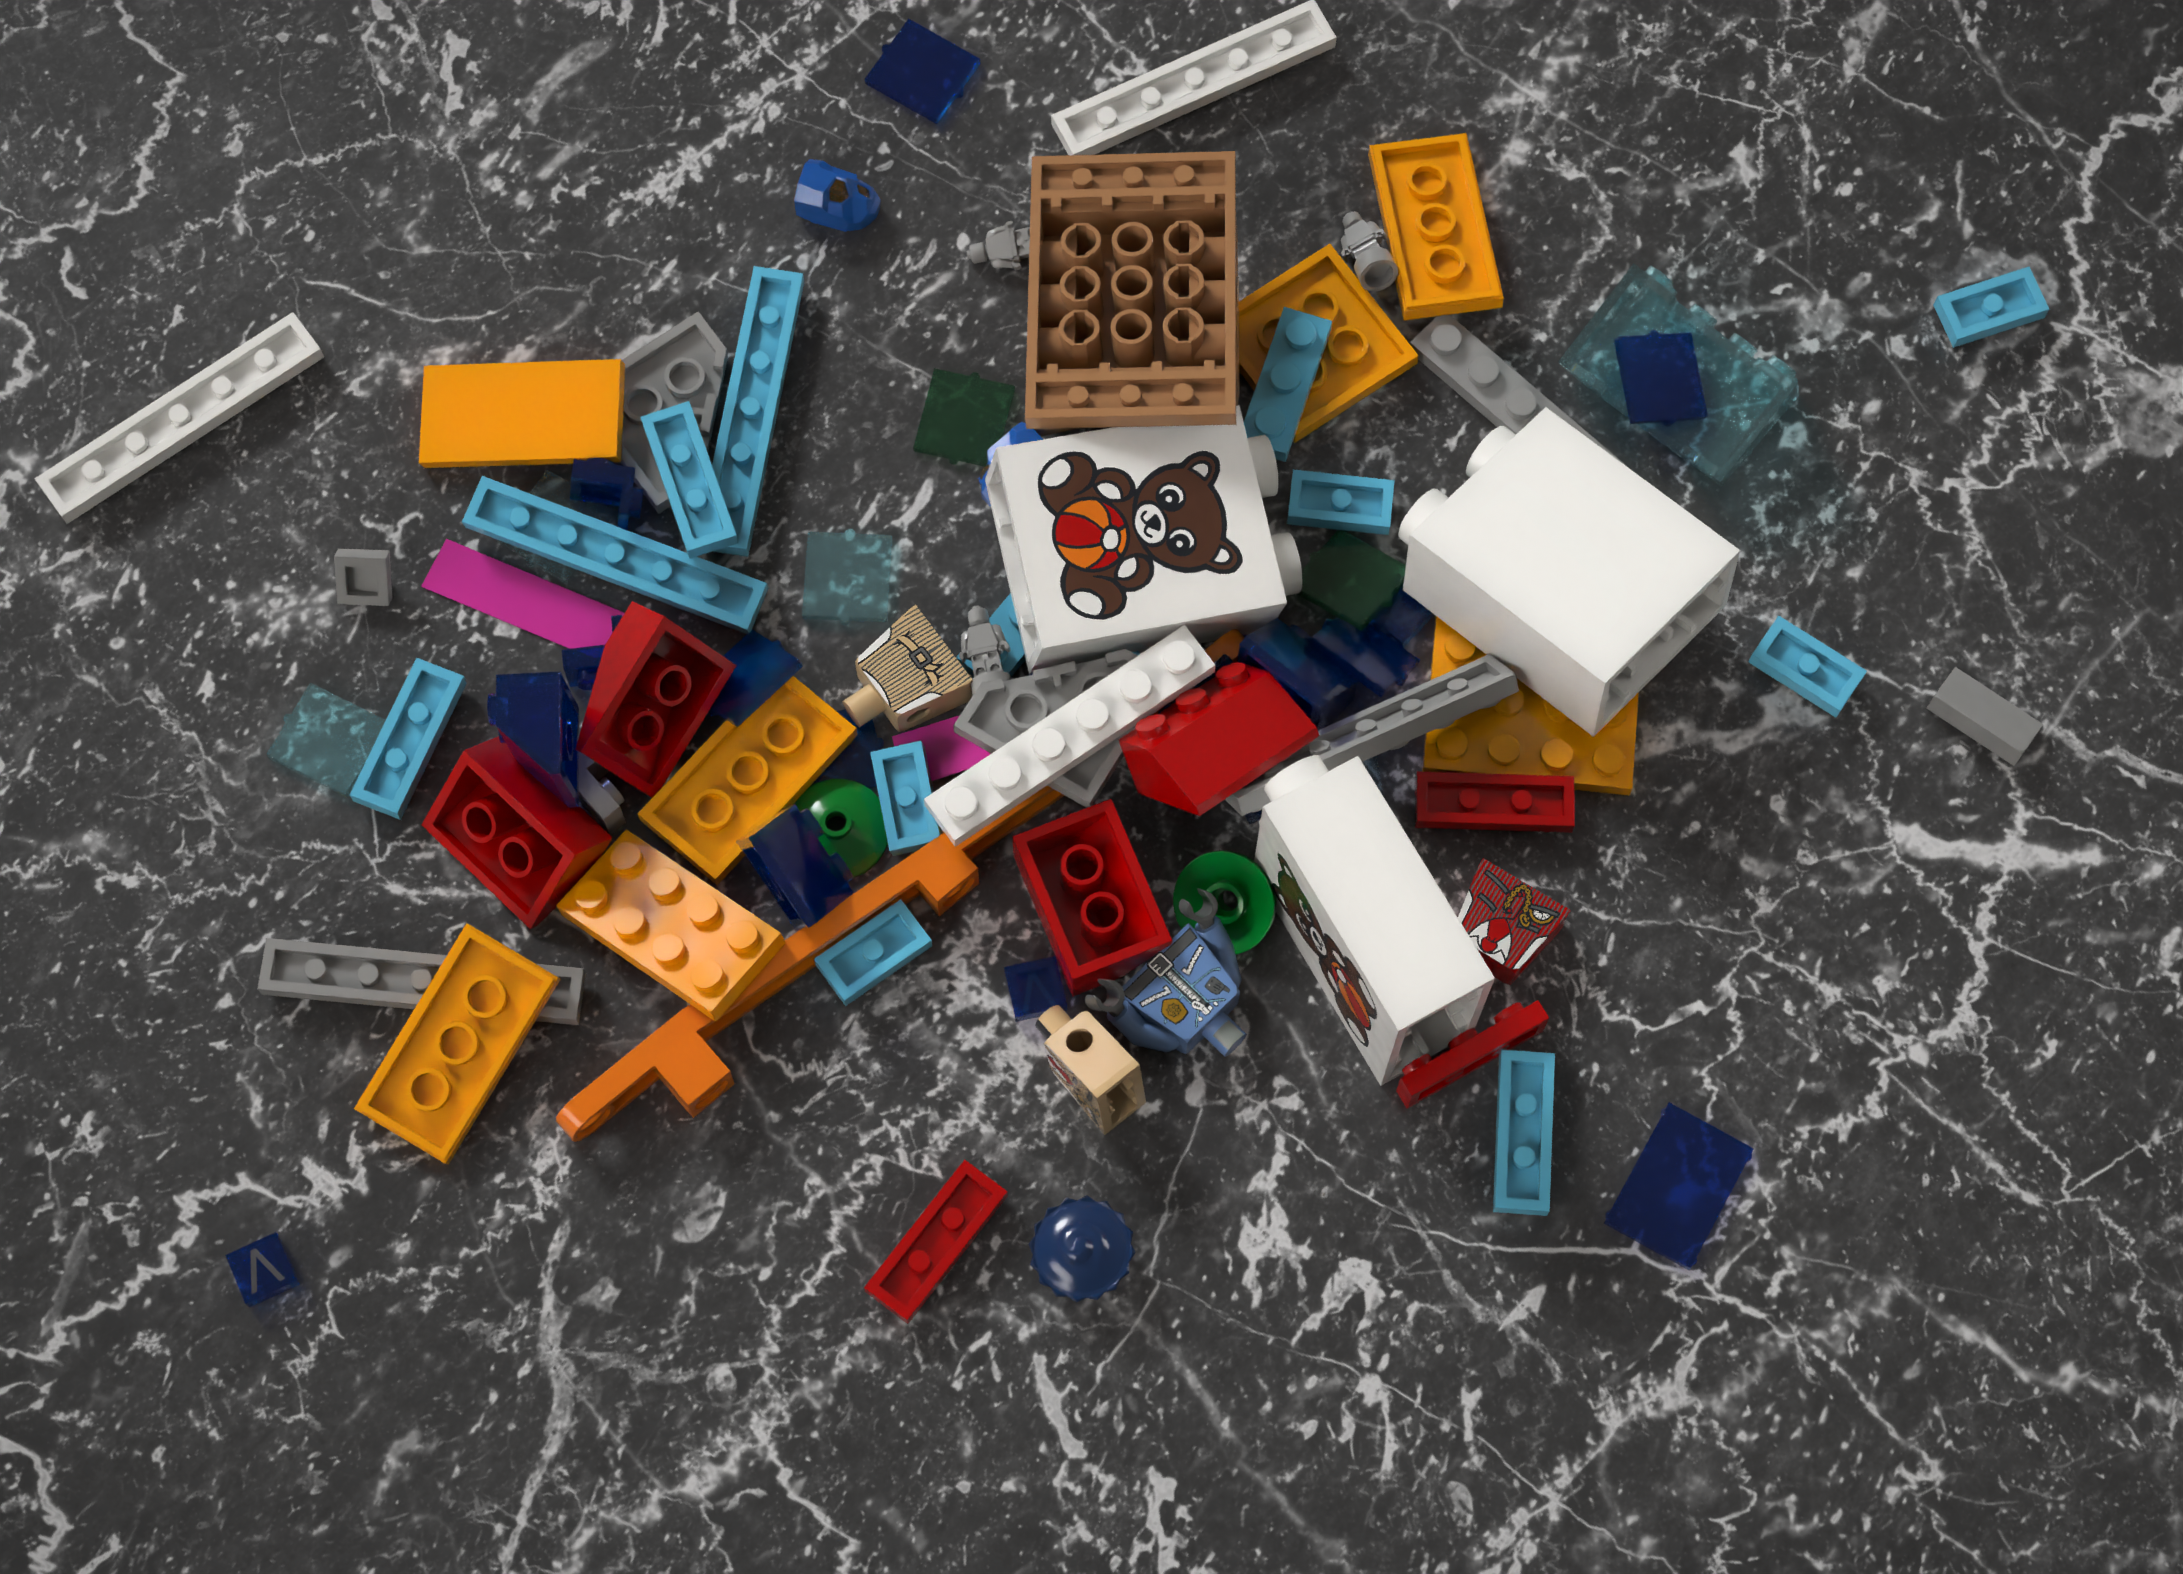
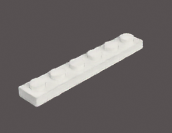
M1309 0L1051 115V125L1068 155H1095L1335 48L1337 37L1316 1Z
M292 312L34 479L65 523L68 524L324 358L320 347Z
M1183 625L924 798V805L956 847L1136 726L1141 719L1154 714L1176 699L1181 693L1191 689L1215 673L1216 665L1188 628Z

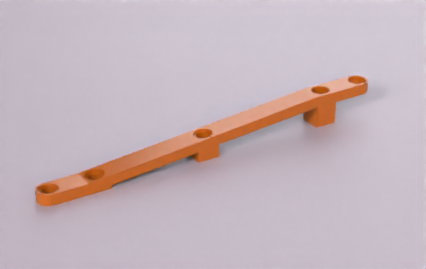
M1237 629L1227 632L1205 649V652L1216 665L1215 673L1191 689L1198 688L1214 678L1216 672L1225 665L1236 662L1246 664L1252 657L1255 648ZM1174 699L1173 701H1171L1166 706H1164L1152 715L1162 712L1163 710L1176 702V699ZM1045 786L956 847L947 835L942 833L787 938L784 946L716 1022L691 1004L688 1005L574 1096L559 1111L556 1116V1122L572 1141H580L599 1129L659 1079L694 1118L735 1084L731 1071L709 1047L706 1041L816 967L814 958L900 899L906 905L920 895L936 914L941 916L979 884L978 867L971 861L973 858L1065 795L1049 786Z

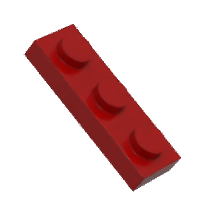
M1417 771L1415 828L1572 833L1575 827L1574 776Z
M1539 1000L1525 1008L1520 1002L1514 1003L1493 1018L1496 1024L1479 1034L1475 1028L1468 1029L1447 1044L1450 1048L1449 1051L1434 1059L1431 1058L1430 1054H1425L1407 1064L1402 1069L1404 1076L1400 1078L1396 1089L1406 1108L1412 1107L1498 1058L1501 1049L1512 1050L1542 1033L1549 1020V1016Z
M964 1159L865 1285V1292L905 1323L909 1324L1008 1197V1191Z

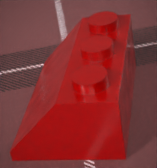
M1236 662L1221 667L1216 672L1214 678L1200 687L1181 693L1176 698V702L1162 712L1141 719L1136 724L1134 730L1118 740L1139 794L1201 816L1320 735L1316 725L1269 671Z
M503 734L463 751L421 824L529 929L536 927L557 907L556 905L603 855L613 838Z
M1112 799L1013 836L1014 859L1072 997L1101 986L1098 979L1116 980L1122 978L1159 951L1172 944V938Z

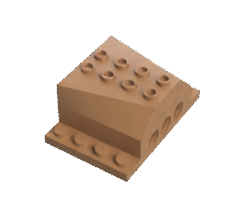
M1235 151L1032 156L1025 396L1026 428L1035 429L1043 437L1077 428L1236 425V406H1238L1239 277Z

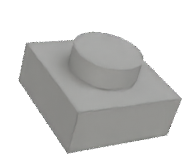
M338 549L334 556L337 604L389 606L392 600L390 550Z

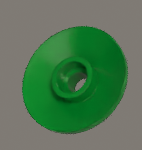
M830 779L810 786L790 807L787 814L785 837L792 857L805 871L821 879L842 881L866 873L881 859L888 845L879 797L866 786L852 780ZM838 816L845 819L846 825L840 831H831L826 826L832 817Z
M1217 850L1198 856L1182 870L1176 881L1173 893L1174 913L1181 929L1188 923L1195 929L1197 922L1185 917L1180 912L1179 902L1181 899L1188 901L1193 908V912H1198L1203 906L1202 896L1197 891V888L1211 893L1216 898L1218 909L1215 916L1221 920L1233 943L1236 955L1250 950L1265 938L1274 921L1276 899L1268 876L1256 862L1234 851ZM1226 890L1236 895L1238 900L1236 908H1231L1225 904L1223 894Z

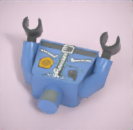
M1197 888L1198 893L1203 899V906L1198 912H1193V908L1188 901L1181 899L1179 902L1180 912L1185 917L1197 922L1195 929L1188 923L1172 938L1171 945L1159 951L1125 985L1121 986L1115 980L1098 979V982L1107 990L1105 1002L1102 1003L1094 995H1086L1085 1003L1092 1010L1107 1012V1019L1133 1045L1163 1052L1177 1049L1181 1053L1187 1054L1205 1037L1226 1057L1242 1043L1247 1035L1228 1016L1238 1004L1240 995L1238 988L1242 978L1233 943L1221 920L1215 916L1218 909L1217 900L1211 893Z

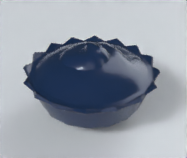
M1088 1195L1079 1200L1065 1198L1059 1206L1047 1208L1044 1219L1034 1224L1035 1236L1028 1244L1033 1254L1030 1265L1038 1272L1040 1284L1050 1287L1056 1297H1069L1075 1302L1086 1298L1098 1300L1105 1292L1116 1290L1120 1280L1129 1274V1262L1135 1254L1131 1244L1133 1231L1125 1225L1124 1214L1114 1211L1108 1201L1096 1202Z

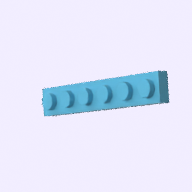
M753 267L712 463L737 534L738 543L713 552L749 556L804 287L803 273Z
M484 476L481 477L462 520L465 528L748 635L752 630L769 589L766 582L699 557L689 559L686 552Z

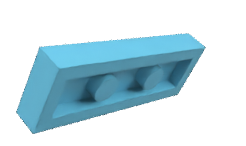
M1287 307L1283 308L1244 420L1247 438L1266 435L1272 444L1275 458L1284 462L1287 460L1332 329L1331 320Z
M687 401L641 416L643 428L689 559L737 544V534L690 402Z
M416 658L350 793L353 802L401 820L467 684L463 675Z
M1502 1049L1500 1051L1493 1212L1547 1216L1550 1211L1555 1053Z

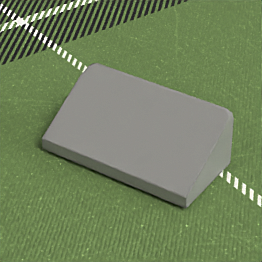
M1957 667L1952 670L1926 708L2013 766L2018 762L2043 725Z

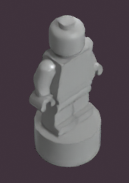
M1358 212L1347 213L1342 220L1345 227V235L1341 238L1342 257L1346 262H1349V257L1356 259L1354 270L1364 289L1380 291L1389 287L1398 276V267L1391 253L1379 245L1382 243L1381 240L1383 238L1385 241L1388 240L1387 234L1375 222L1369 221L1366 223Z
M1008 221L1004 226L988 231L985 239L986 245L980 242L969 246V250L966 251L968 260L971 259L974 264L986 262L989 257L993 268L1022 269L1019 263L1020 259L1029 257L1030 227L1014 230V223Z
M979 605L973 606L968 612L970 627L968 631H964L961 634V652L959 654L963 663L967 659L972 661L974 674L970 686L972 696L982 682L1002 678L1003 681L1011 680V675L1003 670L1000 656L1004 650L1010 652L1011 648L1004 637L1000 625H991L987 609Z

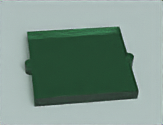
M934 368L913 450L947 458L953 465L961 461L986 467L988 462L987 450L1004 435L1015 393V386L982 379L976 372L968 376Z
M1338 530L1319 552L1310 553V561L1302 569V589L1298 595L1363 631L1383 607H1390L1393 604L1392 597L1404 584L1406 565L1344 530Z

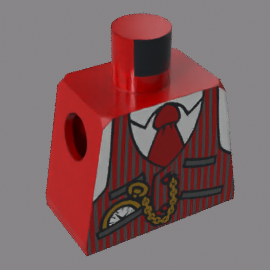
M1483 858L1477 868L1458 919L1493 976L1501 982L1511 985L1560 932L1570 909Z

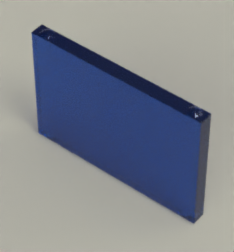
M1669 1102L1661 1110V1117L1613 1207L1606 1212L1604 1224L1683 1268L1690 1270L1697 1263V1255L1746 1163L1752 1159L1754 1148Z

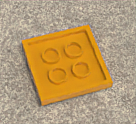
M1331 244L1326 245L1239 301V372L1254 391L1284 307L1332 321V329L1293 439L1294 443L1418 363L1419 355L1371 294L1361 286L1359 279Z

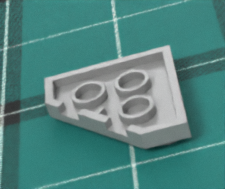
M696 312L622 360L625 364L622 456L620 463L658 514L671 505L643 428L641 416L689 401L708 452L728 361L727 348L699 312Z
M1123 649L1106 653L1105 658L1079 664H1075L1072 661L1033 670L1032 675L1007 681L999 678L982 682L953 725L954 733L992 754L1138 655ZM1135 726L1047 786L1086 808L1093 806L1124 756L1118 739L1134 730Z

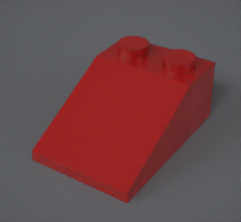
M632 601L604 646L575 750L653 798L663 787L737 665L665 616Z

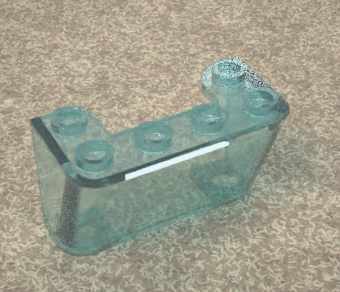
M1633 264L1558 362L1576 380L1720 486H1723L1800 396L1797 384L1798 379L1795 377L1796 372L1774 355H1771L1768 361L1760 357L1755 359L1754 356L1758 350L1736 333H1733L1730 339L1715 330L1713 327L1718 321L1707 311L1696 304H1693L1689 310L1681 305L1675 297L1678 292L1672 287L1674 283L1666 275L1651 265L1644 272Z

